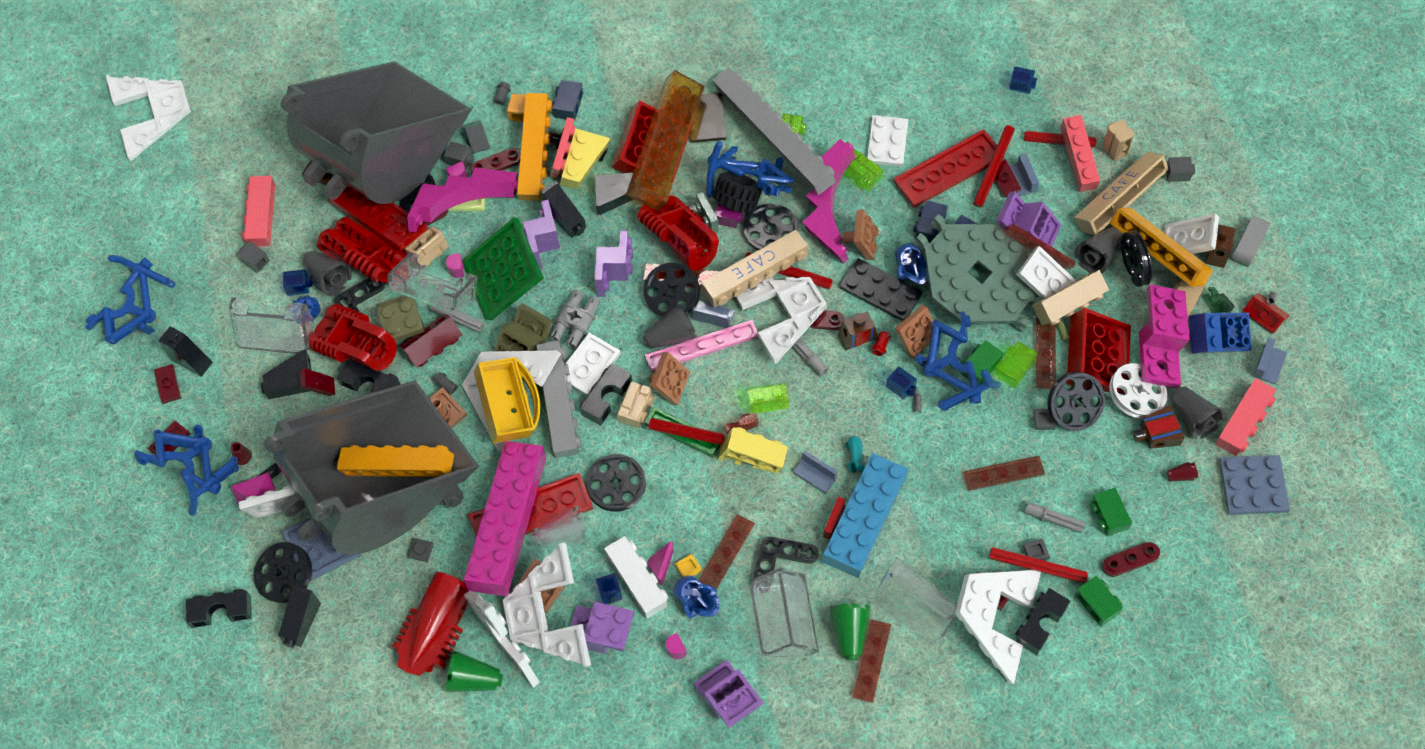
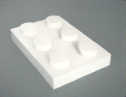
M873 115L867 163L903 167L908 119Z
M1215 213L1165 224L1164 233L1191 254L1215 250L1219 216Z
M1040 246L1035 247L1016 274L1043 299L1076 281Z
M589 333L566 362L570 371L567 381L571 382L573 389L588 397L592 386L600 381L603 371L609 368L611 364H614L621 355L620 350Z
M285 486L280 491H267L262 496H250L246 500L240 501L239 508L256 518L282 512V505L295 495L292 486Z

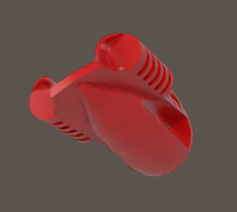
M666 196L659 202L643 204L637 214L638 221L661 241H666L677 257L691 270H702L713 261L719 245L717 234L703 222L702 217L690 209L678 197Z
M343 217L338 220L334 230L327 228L319 234L317 240V248L332 258L347 263L356 270H360L362 274L371 277V280L376 283L380 281L397 286L408 277L405 268L406 252L398 250L374 232H370L349 217Z
M341 304L329 306L325 311L324 318L308 337L309 348L312 351L338 362H343L348 358L375 371H382L388 368L393 362L397 350L394 338L383 328L369 323L368 315Z
M434 572L433 578L418 608H410L409 613L411 615L406 616L405 619L407 621H404L402 624L404 628L399 630V633L402 635L398 634L396 636L397 641H394L391 649L398 652L399 655L398 668L416 676H421L424 672H432L434 667L441 670L445 669L447 663L444 660L449 661L450 656L448 654L453 652L451 647H455L457 644L454 640L458 641L460 638L458 634L463 632V629L458 624L468 605L464 595L469 592L463 581L443 572Z

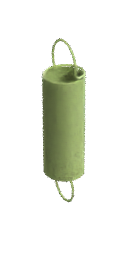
M1063 321L1057 323L1056 326L1063 341L1068 339L1069 334Z

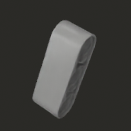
M1253 215L1232 259L1250 266L1271 223Z

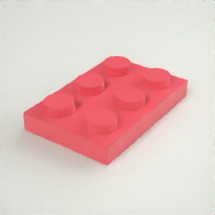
M567 117L550 175L552 178L557 179L558 174L562 175L566 163L563 157L567 158L571 145L568 140L572 141L576 128L573 125L574 119Z

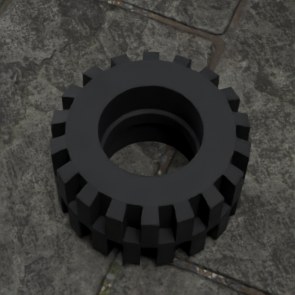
M723 172L719 174L712 197L719 204L731 210L754 212L762 189H758L756 187L757 182L750 177Z

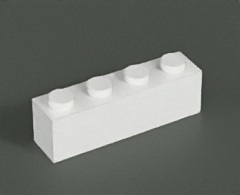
M624 536L604 548L609 561L647 619L668 607L667 599L669 598L663 588L659 589L656 585L658 581L652 572L649 574L647 571V563L642 556L638 557L636 554L637 548L632 540L628 542Z

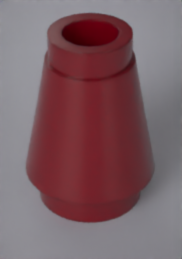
M234 442L231 445L232 457L238 458L237 465H245L251 460L252 452L240 442Z
M1188 461L1167 470L1169 482L1194 481L1195 478H1198V471L1195 462L1190 463Z

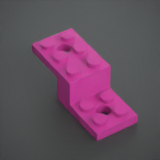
M1150 284L1147 287L1149 321L1139 331L1142 382L1178 388L1181 386L1179 351L1189 341L1186 292ZM1164 303H1167L1171 309H1168ZM1157 363L1161 364L1164 370L1160 369Z

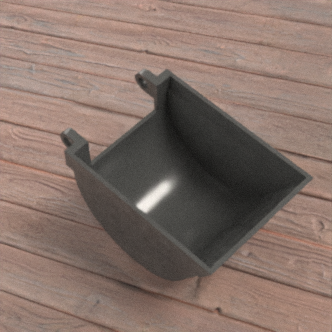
M395 61L290 85L287 88V94L281 100V108L288 112L287 132L292 146L299 153L313 161L303 175L304 182L314 186L326 173H330L334 176L324 189V194L328 198L334 200L341 195L346 187H352V189L360 192L369 200L380 204L396 202L406 197L426 179L456 129L462 127L472 110Z
M416 380L280 420L276 424L274 433L264 441L266 449L271 453L274 452L276 464L295 492V495L282 505V512L286 517H292L306 507L311 514V519L298 530L297 534L301 540L308 541L323 531L334 549L339 553L347 555L369 552L402 536L425 518L457 484L464 482L479 467ZM350 445L367 447V445L401 447L402 445H407L412 448H418L419 445L436 448L437 445H442L454 454L451 473L439 477L345 476L337 470L341 447H350Z

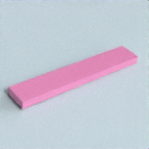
M753 320L645 354L652 373L656 371L663 352H669L682 363L759 337Z

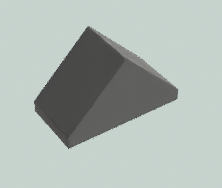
M480 120L463 125L473 154L490 149L483 124Z

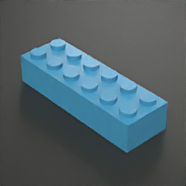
M874 453L871 454L827 545L822 563L854 577H860L906 479L908 468Z

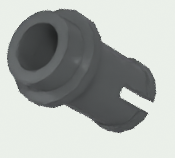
M500 82L497 85L498 90L493 102L504 105L511 88L508 83Z
M437 373L433 379L435 385L443 387L449 395L453 394L458 389V386L449 380L445 373Z

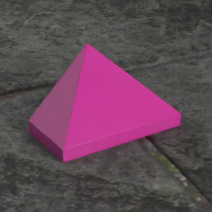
M269 472L231 486L238 505L240 501L246 500L247 497L262 496L267 491H276Z
M673 542L667 543L647 561L659 585H663L674 552Z

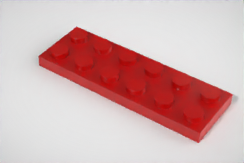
M983 129L895 177L893 182L912 207L916 208L925 203L926 200L936 197L988 168L997 144Z
M346 187L341 195L334 200L327 197L328 202L400 251L428 230L427 225L422 223L416 232H410L407 219L409 213L393 202L380 204L369 200L360 192L352 189V187Z
M580 473L537 488L525 535L593 510V505ZM485 508L468 514L476 537Z

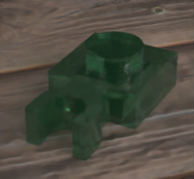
M1209 287L1208 290L1211 295L1204 294L1203 297L1212 303L1209 307L1213 313H1231L1235 307L1234 304L1224 293L1218 294L1215 287Z

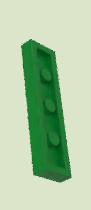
M655 406L644 421L648 427L651 418L696 427ZM660 432L712 458L720 447V444Z

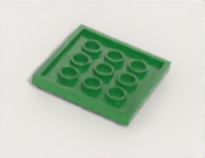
M515 217L463 259L485 317L490 321L544 279L519 219Z

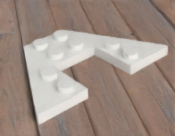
M106 75L115 106L149 96L155 119L121 129L126 153L130 161L135 159L191 112L182 81H168L165 79L153 81L148 78H129L127 76L115 78Z
M786 277V280L765 279L756 287L749 288L740 296L735 297L742 310L777 296L789 315L790 319L758 332V337L774 364L784 356L827 308L825 300L810 277Z
M497 351L480 353L462 386L489 435L473 372L477 364L516 357L529 371L534 382L543 386L561 355L559 351ZM505 442L494 443L498 452L502 453Z
M559 543L558 547L549 556H546L543 562L536 566L528 574V577L514 588L511 594H508L503 599L510 640L524 643L531 648H538L545 653L560 656L565 660L583 664V666H590L583 624L548 632L540 592L574 583L566 543Z
M1027 570L965 575L955 614L965 624L968 632L973 634L979 641V647L992 660L993 666L999 668L1007 679L1006 683L1014 684L1023 645L993 630L992 626L1000 594L1025 608L1033 607L1041 572Z
M471 590L467 592L464 596L479 620L491 635L497 639L517 668L523 671L532 687H535L540 682L528 664L531 662L524 652L519 653L521 649L515 641L510 642L505 637L508 633L504 626L506 624L505 619L500 613L496 614L497 611L490 602L487 603L480 595H476Z

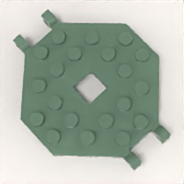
M938 214L930 226L940 233L930 244L927 238L920 233L913 243L916 248L923 251L924 259H926L930 300L959 324H961L960 312L964 311L966 316H970L971 323L993 324L994 322H1004V324H1013L1018 331L1022 332L1030 321L1018 315L1028 304L1032 306L1043 299L1042 297H1036L1035 292L1016 275L1028 259L1027 248L998 224H946L944 218ZM975 264H981L990 273V276L983 284L968 273Z

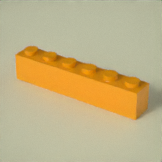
M526 93L517 192L519 200L541 201V191L545 189L543 178L547 177V168L544 165L545 161H548L546 144L549 145L550 140L547 128L551 127V117L548 116L549 111H552V100H549L547 93Z
M1118 208L1110 222L1111 225L1122 233H1130V231L1136 230L1144 239L1149 254L1191 287L1205 285L1213 269L1134 209Z
M350 445V447H341L337 470L345 476L439 477L451 473L454 454L442 445H437L436 448L419 445L418 448H412L407 445H402L401 447L384 445V447L373 445L359 447Z

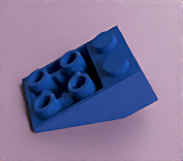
M1201 313L1189 315L1192 354L1252 351L1249 313Z

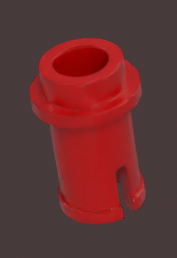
M881 331L879 333L876 343L872 346V353L874 355L883 356L886 353V346L891 338L888 332Z

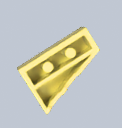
M575 128L560 185L578 189L603 152L608 148L610 138Z
M733 427L725 436L717 460L723 461V458L735 460L734 464L741 465V462H746L753 465L752 468L778 473L783 468L788 446L783 445L780 441L765 439L760 434L748 433L743 428Z

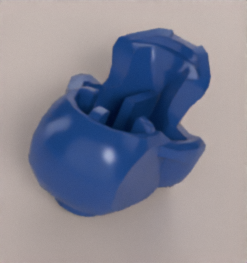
M905 243L895 250L898 279L902 281L910 280L916 284L926 283V259H924L921 250L916 248L913 243Z
M692 575L682 577L674 585L673 594L684 607L688 618L691 619L696 615L713 617L718 613L720 602L718 595H716L717 590L714 587L702 584Z

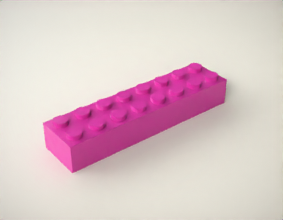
M505 441L464 577L468 591L508 596L537 494V488L539 487L546 462L543 446Z

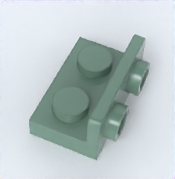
M704 193L696 194L697 202L690 209L702 217L703 222L715 233L719 232L718 219Z

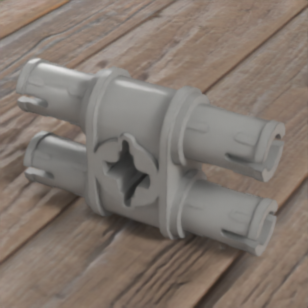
M573 290L568 302L562 305L559 316L555 318V326L549 335V339L560 341L565 330L570 329L572 332L565 344L570 348L576 349L582 336L587 334V329L591 322L594 321V313L601 301L597 297L594 299V296H590L585 308L580 309L578 305L584 294Z

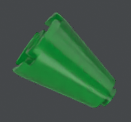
M838 604L836 609L830 606L829 611L841 656L845 657V660H858V656H862L871 610L870 605L865 604V608L860 607V604Z
M453 650L445 692L496 690L497 686L501 687L503 674H499L500 669Z

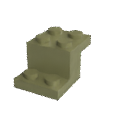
M413 292L377 304L382 327L395 341L425 332Z
M523 303L520 304L514 321L501 327L493 352L537 351L538 344L547 342L553 320Z

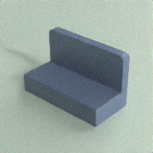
M1021 154L1017 163L1009 165L1022 189L1017 192L1019 196L1037 192L1039 186L1038 178L1027 154Z
M698 301L697 307L693 308V320L728 328L731 325L735 310L720 306L713 308L711 304Z
M1268 337L1253 377L1276 384L1287 352L1274 348L1276 340Z
M806 451L802 453V460L793 470L794 475L824 494L828 492L837 479V471Z

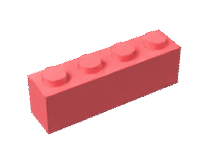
M1077 115L1063 118L1060 128L1078 191L1083 192L1097 189L1100 178L1082 116Z
M251 176L249 184H247L248 199L245 200L247 213L244 215L245 230L242 231V239L246 244L251 241L258 247L270 246L276 185L272 176Z
M1255 378L1215 445L1235 456L1238 455L1239 451L1244 453L1249 444L1246 441L1248 436L1253 438L1258 429L1255 425L1258 421L1262 423L1267 414L1264 410L1267 406L1271 408L1276 399L1273 395L1277 389Z

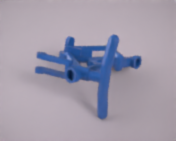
M721 141L716 142L712 154L708 157L707 197L711 198L713 196L715 170L720 168L737 176H742L745 173L756 176L758 178L756 187L762 189L767 196L774 195L777 197L779 196V191L791 193L792 188L785 183H793L794 178L782 172L784 163L782 157L776 158L775 166L769 159H763L762 162L737 161L736 157L732 155L738 151V147L731 146V149L718 158L723 143ZM768 181H773L779 186L771 185Z
M109 255L108 260L110 262L120 263L131 272V275L120 289L122 294L127 295L126 303L119 310L113 311L108 307H104L97 315H90L86 319L88 324L85 328L91 330L103 320L104 339L110 344H116L138 328L144 333L152 334L155 329L146 323H152L156 319V312L151 309L147 277L170 288H174L176 283L152 271L150 268L153 264L145 257L140 263H135L123 256ZM138 277L143 308L134 305L135 290L132 285ZM128 312L137 316L115 331L114 319L123 317Z
M964 311L960 312L961 328L959 332L938 320H934L932 322L928 357H923L920 354L916 355L917 363L924 366L923 371L928 377L936 376L963 390L938 402V407L943 411L968 399L970 404L981 403L982 391L1001 387V383L994 381L987 370L981 371V376L985 382L978 384L973 363L967 361L965 364H961L957 359V348L959 344L967 343V327H971L970 316H966ZM942 332L953 339L948 348V355L938 360ZM952 364L955 369L968 374L970 385L945 373L941 369Z
M196 424L194 427V437L162 432L157 429L154 431L156 455H149L136 450L134 452L136 461L141 465H146L149 462L161 468L166 465L168 460H179L184 463L186 469L181 470L180 475L183 477L189 494L190 504L188 513L194 516L197 512L198 497L207 491L217 495L221 490L220 483L234 472L239 471V466L237 465L238 458L231 457L229 462L212 474L209 457L212 442L209 438L204 437L201 425ZM164 444L189 449L184 453L164 452ZM201 455L204 480L194 475V463L191 459L195 456Z

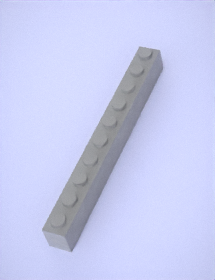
M728 67L713 79L717 90L722 93L728 102L818 195L836 182L833 176L835 174L833 169L829 165L825 166L823 164L824 161L819 154H813L814 151L808 143L804 144L801 136L797 132L794 134L791 126L787 122L783 123L781 116L777 112L773 113L771 111L772 108L767 101L763 102L760 94L757 91L753 92L750 84L747 81L743 82L741 75L737 71L733 72Z

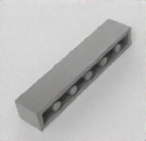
M560 341L538 344L537 351L557 350L561 353L543 384L553 452L556 458L579 454V447H582L580 436H576V429H579L577 418L573 417V411H576L574 399H570V393H573L571 382L567 381L570 371L568 364L564 362V358H567L566 348L561 346Z

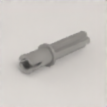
M437 300L431 306L432 312L440 315L447 314L451 316L453 321L474 331L481 332L484 328L483 322L455 310L453 306L449 307Z
M800 338L794 343L792 347L820 377L829 371V368L819 359V355L815 354Z
M1030 501L1025 510V514L1042 519L1041 521L1046 520L1082 533L1085 526L1083 521L1048 509V506L1045 508Z

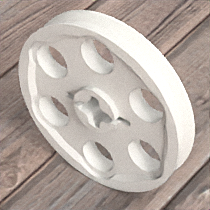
M1126 364L1113 374L1109 383L1110 395L1117 407L1127 415L1139 419L1162 409L1167 401L1166 387L1142 382L1138 375V372H1141V364ZM1121 373L1127 374L1129 380L1123 379ZM1151 387H1156L1160 394L1154 393ZM1117 388H1121L1125 395H1120L1117 392ZM1147 402H1152L1156 409H1151ZM1130 403H1135L1138 406V410H1134Z

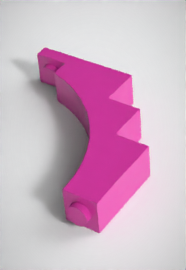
M839 139L821 157L824 161L823 164L825 166L829 165L835 172L833 176L836 182L820 195L813 189L806 195L808 202L815 210L802 223L807 231L844 264L849 258L846 254L847 249L841 244L843 239L836 225L834 199L837 186L844 171L856 156L853 151L854 147L848 141L845 143Z
M475 167L471 178L449 175L445 186L422 184L407 216L409 231L416 232L423 221L432 222L444 211L464 202L491 197L514 198L518 191V173Z

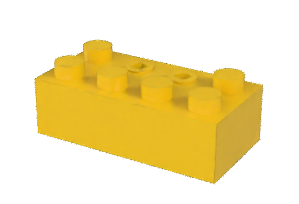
M516 357L478 363L473 372L492 444L530 437L539 420L540 398L536 384L529 371ZM521 377L527 384L532 396L534 409L533 417L531 416L527 394L524 389Z

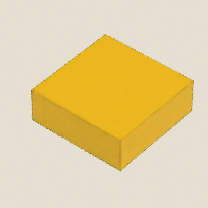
M692 554L675 563L682 577L686 575L695 576L702 572V568Z

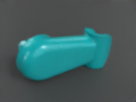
M851 436L845 443V448L851 451V461L848 464V469L852 473H855L856 470L863 472L865 468L862 465L863 444L858 436Z

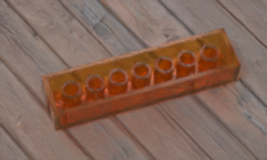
M673 70L664 81L626 192L627 196L657 211L667 203L705 88L704 85L676 70Z

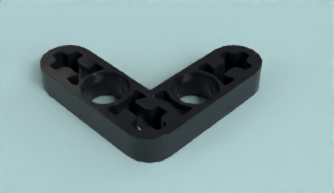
M369 277L337 295L334 302L335 304L343 305L341 300L344 299L349 308L360 312L356 305L380 293L385 288V283L379 281L377 282L379 286L376 287L373 284L374 281ZM359 290L365 291V294L361 297L355 296Z
M776 537L764 538L761 542L753 578L754 590L760 594L770 590L777 558L812 564L818 559V549L812 544ZM771 542L774 547L779 548V544H782L781 553H777L778 548H771V551H768L765 545ZM787 546H792L795 548V553L787 555L784 549ZM798 547L802 548L801 552L807 553L808 550H812V554L815 555L807 558L806 554L800 553V557H798ZM763 561H769L772 566L770 569L764 570L760 567V564ZM763 574L765 575V584L767 585L759 588L757 582L761 581Z

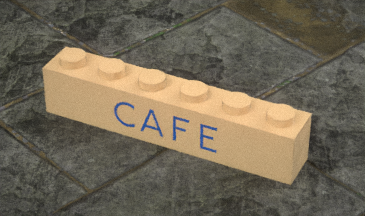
M1147 151L1074 217L1079 230L1090 235L1100 233L1110 224L1118 208H1127L1169 170L1164 155Z
M794 230L702 281V293L713 308L724 305L729 299L740 296L745 290L756 287L761 281L772 278L777 272L788 269L797 261L804 260L808 256V244L797 230Z

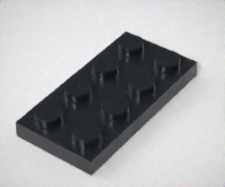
M860 258L856 260L839 286V289L900 321L905 320L910 315L923 295V291Z

